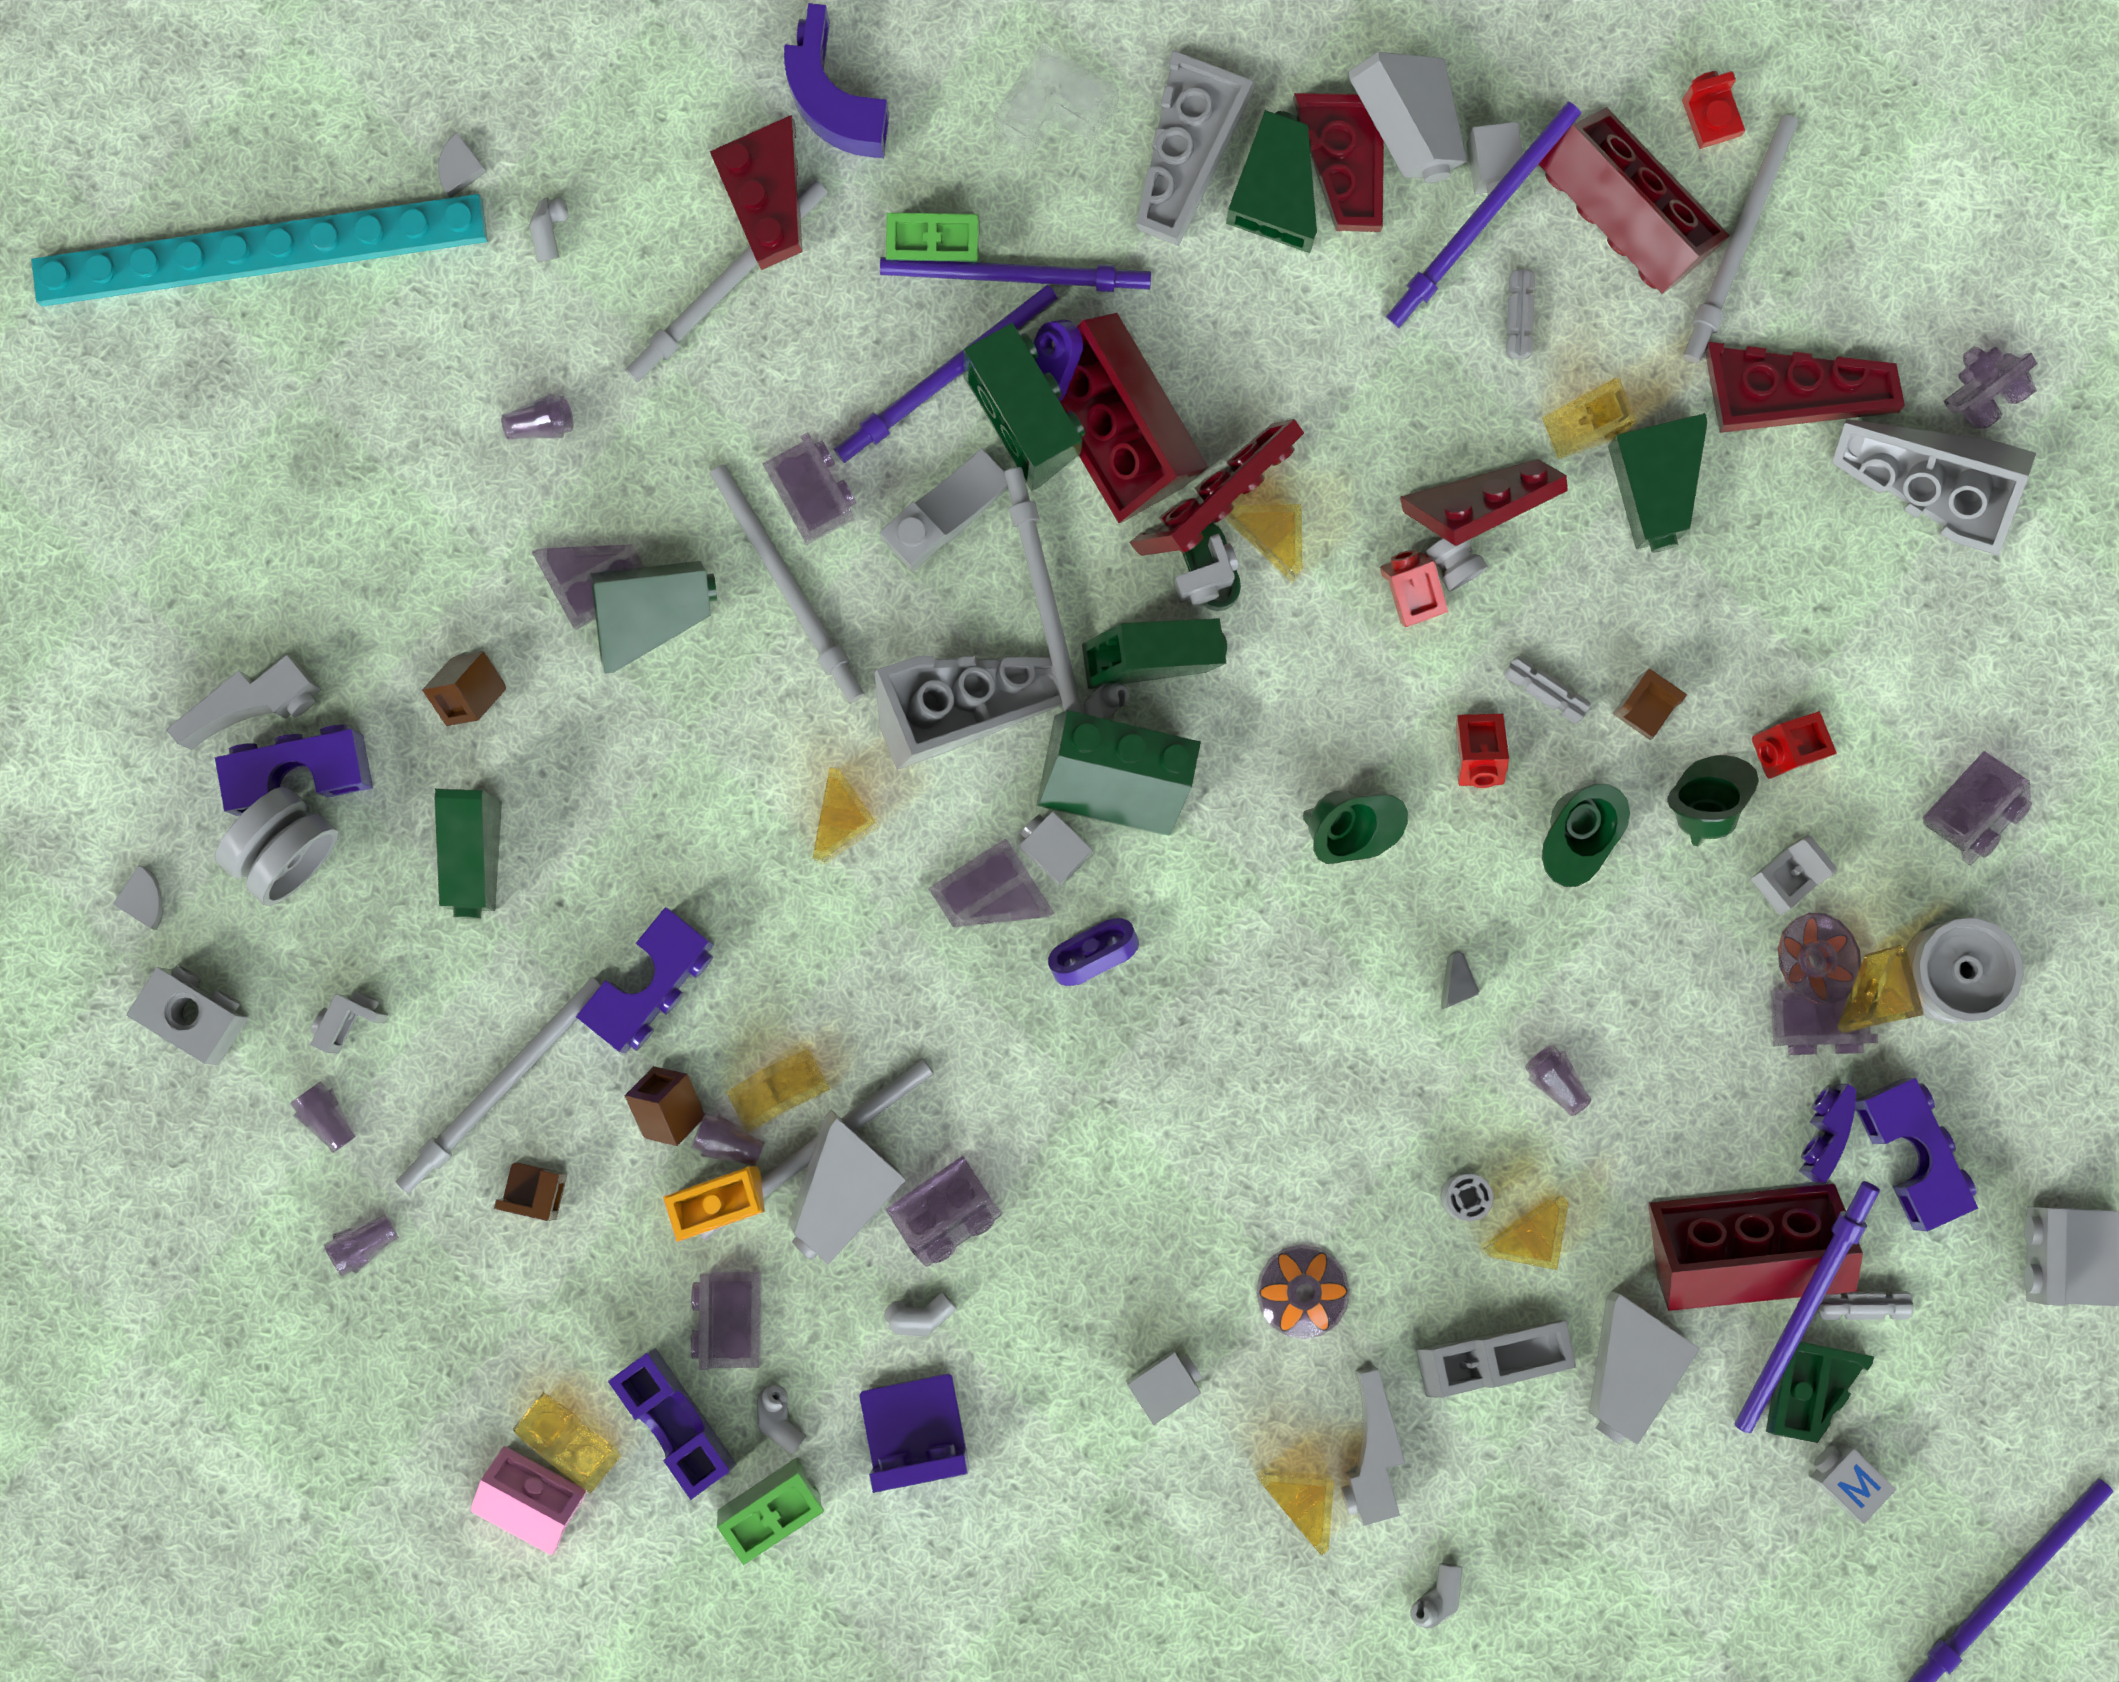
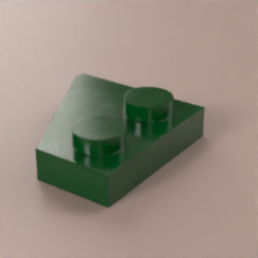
M1800 1341L1772 1394L1766 1432L1818 1443L1831 1425L1830 1421L1833 1414L1841 1410L1851 1396L1848 1389L1862 1369L1867 1371L1870 1369L1874 1356Z

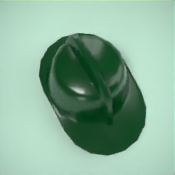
M1716 755L1700 759L1685 770L1679 781L1670 791L1667 802L1670 809L1675 812L1679 828L1690 835L1693 846L1699 847L1705 839L1726 837L1735 830L1741 812L1757 789L1759 782L1758 774L1749 762L1727 755Z
M1593 784L1568 792L1556 802L1551 813V828L1547 833L1542 849L1544 869L1553 882L1564 887H1578L1590 881L1599 871L1628 827L1630 817L1629 803L1620 789L1610 784Z
M1338 790L1326 794L1317 802L1314 808L1305 810L1302 816L1308 825L1309 833L1313 839V851L1317 859L1325 864H1337L1379 856L1400 840L1408 824V810L1404 802L1394 795L1376 794L1359 796L1346 790Z

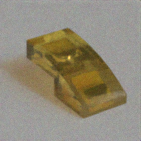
M544 1391L513 1428V1432L526 1444L590 1494L621 1457L618 1449L583 1425L581 1419L575 1413Z

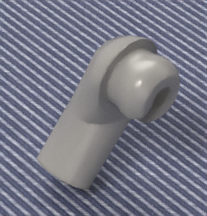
M941 1292L923 1309L908 1308L902 1301L892 1302L887 1306L884 1318L889 1323V1329L898 1335L927 1336L953 1314L957 1307L944 1292Z

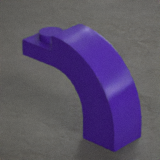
M808 3L806 19H799L797 45L785 44L784 46L785 71L795 106L811 130L833 147L854 155L884 159L890 117L887 100L850 95L838 89L828 79L824 72L830 27L827 6Z

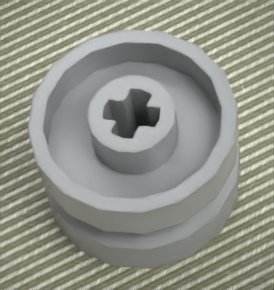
M282 786L273 789L259 798L233 823L219 843L215 853V861L232 877L237 879L247 877L246 889L263 905L272 906L295 893L324 863L338 840V830L321 815L315 813L307 816V803L291 788Z
M1979 918L1954 919L1933 924L1918 932L1904 948L1899 966L1901 988L1910 1004L1926 1018L1945 1024L1988 1020L2007 1010L2018 996L2024 976L2022 956L2012 937L1995 923Z

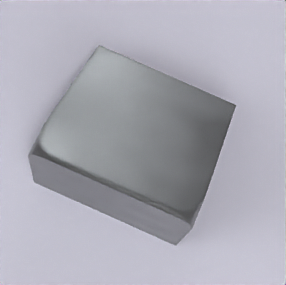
M1460 951L1447 957L1441 1010L1479 995L1478 992H1480L1466 958Z

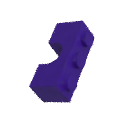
M345 724L321 728L319 736L304 739L302 734L279 736L274 739L275 745L258 748L255 743L235 745L229 748V754L214 757L224 812L237 817L241 816L259 798L273 789L279 788L284 776L297 767L305 766L309 768L313 775L316 793L327 798L373 789L364 735L353 729H348V725Z
M667 907L661 911L636 942L639 947L650 955L654 962L655 974L651 984L639 993L628 994L613 982L605 980L576 1016L582 1023L621 1053H627L630 1048L638 1051L647 1042L654 1032V1029L649 1026L660 1011L667 1015L677 1005L684 994L679 990L690 974L694 978L700 976L713 959V956L708 952L714 944Z
M1902 1078L1856 1099L1855 1109L1872 1144H1888L1896 1139L1904 1138L1916 1149L1918 1155L1916 1172L1910 1179L1894 1186L1893 1189L1912 1229L1928 1232L1978 1209L1973 1198L1977 1191L1970 1175L1964 1169L1960 1170L1952 1154L1956 1151V1147L1950 1133L1945 1127H1939L1932 1112V1109L1935 1108V1103L1930 1091L1923 1083H1918L1916 1078Z
M656 1348L645 1353L608 1380V1383L634 1420H641L654 1434L665 1453L663 1462L690 1500L721 1479L737 1465Z

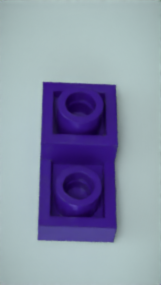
M1835 1084L1833 1089L1827 1086L1817 1096L1812 1105V1109L1816 1113L1810 1120V1123L1824 1132L1822 1138L1818 1135L1815 1136L1806 1145L1801 1154V1158L1805 1162L1799 1169V1172L1813 1182L1826 1183L1845 1149L1856 1105V1089L1850 1084Z

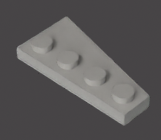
M1172 50L1167 86L1164 87L1161 102V116L1154 135L1150 168L1147 169L1136 224L1139 231L1179 246L1255 90L1253 80Z

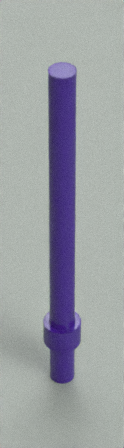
M1568 101L1425 271L1423 273L1418 271L1406 285L1408 291L1386 315V318L1397 328L1403 325L1422 301L1427 303L1438 290L1436 284L1582 114L1573 103Z
M881 257L880 275L1091 286L1096 287L1098 292H1114V288L1146 290L1151 288V271L1118 270L1116 265L1097 264V268L988 262L886 260V257Z
M1046 285L967 347L1011 323L1019 330L1058 300L1057 295L1049 285ZM964 349L877 415L873 412L859 423L861 428L833 449L839 459L846 463L870 443L877 445L890 435L889 429L963 373Z
M1862 1181L1847 1211L1839 1213L1831 1229L1834 1236L1734 1423L1739 1430L1745 1433H1752L1852 1243L1858 1244L1867 1228V1224L1864 1221L1880 1193V1189L1875 1185Z
M2098 1478L1945 1642L1939 1640L1928 1651L1927 1655L1930 1658L1908 1682H1936L1945 1672L1950 1675L1963 1661L1960 1658L1963 1652L2114 1492L2112 1488Z

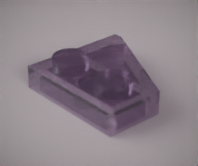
M632 544L540 548L532 551L533 556L575 630L596 620L590 573L645 567Z
M1007 839L999 842L928 888L953 928L1037 918L1044 919L1054 915L1053 910Z

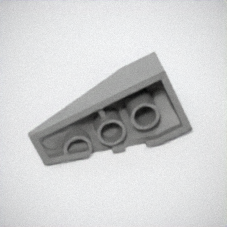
M1846 419L1832 463L1877 493L1888 490L1908 503L1904 510L1914 517L1918 518L1921 513L1928 516L1944 527L1940 534L1949 540L1999 556L2028 480L2036 452L1990 439Z
M916 656L877 669L874 672L879 726L897 770L939 756L1062 706L1051 657H1005L1003 660L975 659L974 656H960L959 659H934V656Z

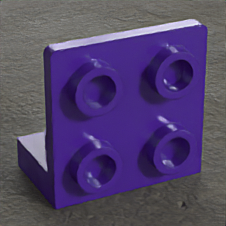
M947 1373L861 1391L859 1397L873 1467L869 1473L873 1493L968 1474L970 1465L953 1376Z

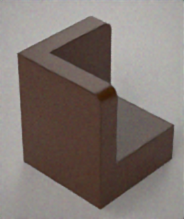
M481 651L451 658L422 691L444 724L451 726L479 721L506 690V685L485 652Z
M1649 668L1637 677L1612 714L1651 740L1655 737L1673 709L1683 702L1687 694Z
M653 1066L624 1095L642 1136L649 1140L678 1146L705 1117L703 1108L687 1073Z
M515 1162L510 1168L504 1196L501 1199H496L494 1209L545 1221L557 1220L568 1174Z

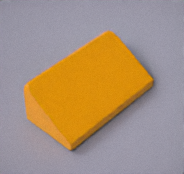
M758 1166L746 1167L663 1196L676 1242L765 1212L761 1174Z

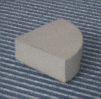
M457 132L446 142L440 154L438 173L444 190L452 198L485 174L486 171Z
M138 865L113 903L119 909L154 930H157L163 916L162 897L157 878L146 867Z

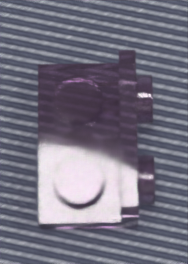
M809 432L800 436L802 443L762 463L806 545L852 522L854 517L850 507L857 504L845 480L843 479L836 483L828 468L835 465V462L823 440L814 443Z
M1983 751L1923 816V825L1961 850L1962 861L1971 866L1979 856L1986 858L1995 850L2001 840L2000 834L2011 822L2018 824L2027 815L2032 806L2030 801V781Z
M1868 988L1826 989L1827 1000L1824 1003L1819 1001L1810 989L1771 991L1773 1047L1788 1046V1055H1817V1046L1835 1045V1054L1864 1053V1044L1878 1043V1034H1871Z
M964 1156L955 1160L885 1209L911 1252L925 1267L933 1263H940L949 1258L958 1245L971 1236H978L988 1231L993 1226L994 1221L1002 1215V1211L990 1197Z
M706 1271L701 1273L700 1282H693L691 1291L692 1310L699 1311V1330H692L691 1358L699 1359V1370H710L711 1368H760L762 1271Z

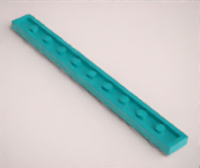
M480 194L45 256L32 258L31 262L36 302L44 307L486 243L488 238L483 199Z

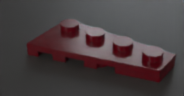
M1708 342L1705 348L1720 433L1900 413L1905 406L1897 363L1846 357L1828 360L1812 358L1811 353L1793 352L1792 355L1766 352V348L1747 346L1745 350L1725 348L1724 343Z
M1295 419L1272 423L1227 460V464L1231 468L1228 472L1226 469H1222L1204 479L1194 488L1199 494L1197 498H1191L1178 507L1173 505L1159 517L1164 524L1153 534L1145 535L1144 532H1141L1129 543L1140 556L1180 551L1181 553L1189 551L1203 539L1201 533L1203 529L1210 523L1219 522L1234 509L1232 502L1241 493L1247 494L1264 481L1265 477L1262 475L1264 471L1271 465L1280 464L1295 451L1292 445L1304 434V431Z

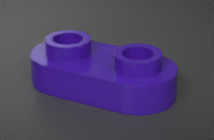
M1066 319L1043 324L1039 328L1033 342L1038 352V358L1035 359L1043 374L1046 372L1052 374L1061 390L1062 396L1058 398L1059 401L1064 398L1083 350V340L1079 329L1074 323ZM1052 341H1054L1055 350L1052 347Z
M1123 918L1109 919L1056 946L1048 957V966L1059 984L1064 986L1080 985L1129 960L1138 950L1139 939L1130 921Z

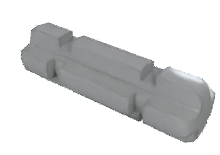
M1514 270L1509 277V292L1512 294L1508 298L1507 334L1511 336L1507 340L1506 355L1510 359H1528L1533 351V337L1529 335L1533 331L1535 296L1531 293L1535 289V274L1531 270Z
M1517 656L1513 659L1505 671V677L1517 686L1523 684L1526 686V692L1553 710L1559 708L1563 711L1561 715L1571 722L1578 723L1583 719L1591 705L1587 699L1578 693L1572 695L1569 693V687L1542 669L1536 671L1532 668L1534 664L1524 657Z
M1857 1291L1845 1293V1296H1841V1293L1825 1295L1818 1307V1314L1824 1320H1840V1315H1844L1847 1320L1885 1319V1315H1889L1890 1319H1909L1913 1313L1914 1305L1912 1295L1907 1291H1890V1296H1886L1884 1291Z

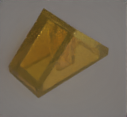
M1620 378L1610 380L1542 418L1558 459H1563L1610 442L1617 434L1627 432L1636 421Z
M1301 504L1236 505L1229 514L1227 522L1293 584L1299 578L1303 569Z
M829 767L812 857L816 863L827 864L879 828L838 768Z
M1897 945L1865 954L1837 1026L1842 1033L1887 1025L1924 1015L1905 948Z
M808 1048L760 1070L726 1093L747 1134L831 1089Z
M1555 1194L1484 1243L1479 1249L1483 1255L1491 1258L1558 1270L1569 1203L1563 1195Z
M1262 1469L1256 1475L1260 1483L1321 1556L1329 1550L1334 1489L1332 1477L1325 1474Z

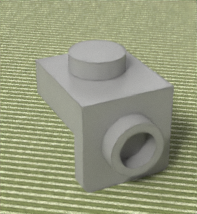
M1219 534L1210 536L1208 543L1214 564L1175 577L1174 588L1180 603L1191 600L1193 605L1208 602L1219 596L1217 590L1232 585L1234 580L1233 571L1239 569L1238 561L1231 543L1223 545Z
M1806 835L1774 857L1751 878V881L1777 913L1782 915L1794 907L1818 884L1832 877L1837 872V867L1810 835Z
M354 990L351 997L335 994L328 1009L323 1008L313 1022L311 1032L315 1035L310 1045L326 1053L339 1054L358 1015L372 1022L382 1024L385 1023L388 1015L376 1010L380 1003L379 1001Z

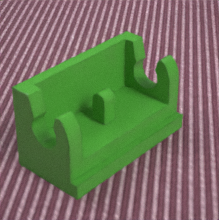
M887 213L886 260L978 262L979 216L978 214Z
M797 1457L717 1510V1528L743 1565L824 1512L820 1493L816 1486L812 1487L805 1476V1469Z

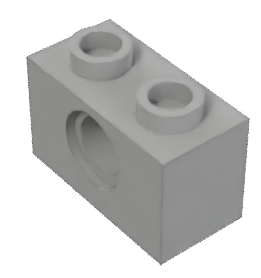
M176 965L174 970L156 967L126 1016L200 1062L219 1065L249 1018L237 1010L241 1003L218 989L213 994L198 986L202 979L184 967ZM194 1000L198 1005L199 1013L197 1019L188 1025L184 1020L183 1010L188 1002Z

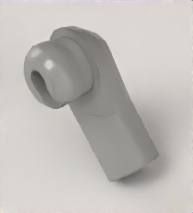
M546 197L539 201L531 218L529 227L537 262L559 258L553 231L554 223L558 221L563 222L569 218L566 202L561 197L549 200Z
M1120 682L1101 685L1085 700L1083 713L1104 719L1110 718L1120 707L1127 704L1129 700L1128 688Z
M773 1384L764 1388L758 1395V1427L761 1432L792 1455L806 1435L788 1422V1394L783 1387Z
M1439 1563L1436 1588L1419 1598L1411 1606L1410 1616L1417 1626L1423 1628L1436 1627L1457 1612L1460 1599L1462 1566Z

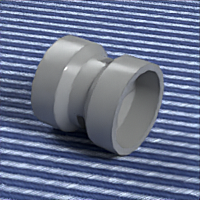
M1442 539L1425 552L1441 570L1446 569L1443 573L1442 581L1448 591L1461 587L1489 568L1481 555L1470 554L1473 551L1470 547L1472 539L1458 546H1454L1445 539Z
M1467 1173L1455 1174L1448 1178L1442 1186L1440 1194L1441 1204L1445 1211L1452 1217L1465 1221H1476L1486 1216L1492 1208L1494 1200L1493 1191L1489 1183L1478 1175Z

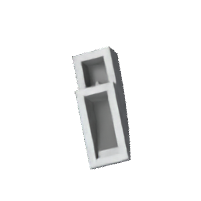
M1566 1320L1526 1326L1416 1349L1426 1397L1443 1398L1484 1387L1495 1388L1576 1368Z

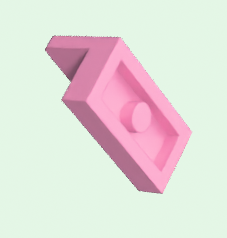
M503 1446L480 1480L471 1511L540 1550L553 1555L559 1546L566 1526L582 1503L587 1490Z

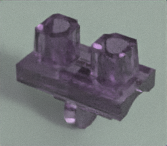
M1974 346L1963 354V362L1966 368L1958 374V378L1965 385L1943 402L1950 412L1963 413L1974 428H1989L2001 419L2003 415L1993 399L1995 396L2002 392L2008 404H2017L2026 400L2037 391L2029 371L2038 363L2032 353H2026L2019 358L2012 353L2003 355L1997 347H1993L1986 353L1981 348Z

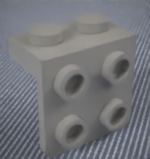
M2027 1206V1219L2024 1226V1236L2027 1243V1259L2024 1270L2026 1301L2066 1306V1304L2119 1306V1212Z

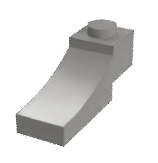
M981 448L933 490L916 502L912 501L879 532L881 540L912 572H915L944 544L948 545L1008 489L1004 471Z
M285 655L255 681L252 677L238 670L168 727L166 731L177 744L192 750L217 732L252 717L276 713L285 719L290 715L293 717L300 716L315 703L313 697L322 689L298 661Z
M1374 1365L1356 1370L1362 1402V1439L1355 1470L1345 1473L1349 1485L1341 1487L1348 1515L1357 1514L1358 1520L1363 1526L1400 1516L1387 1468L1405 1463L1380 1372Z

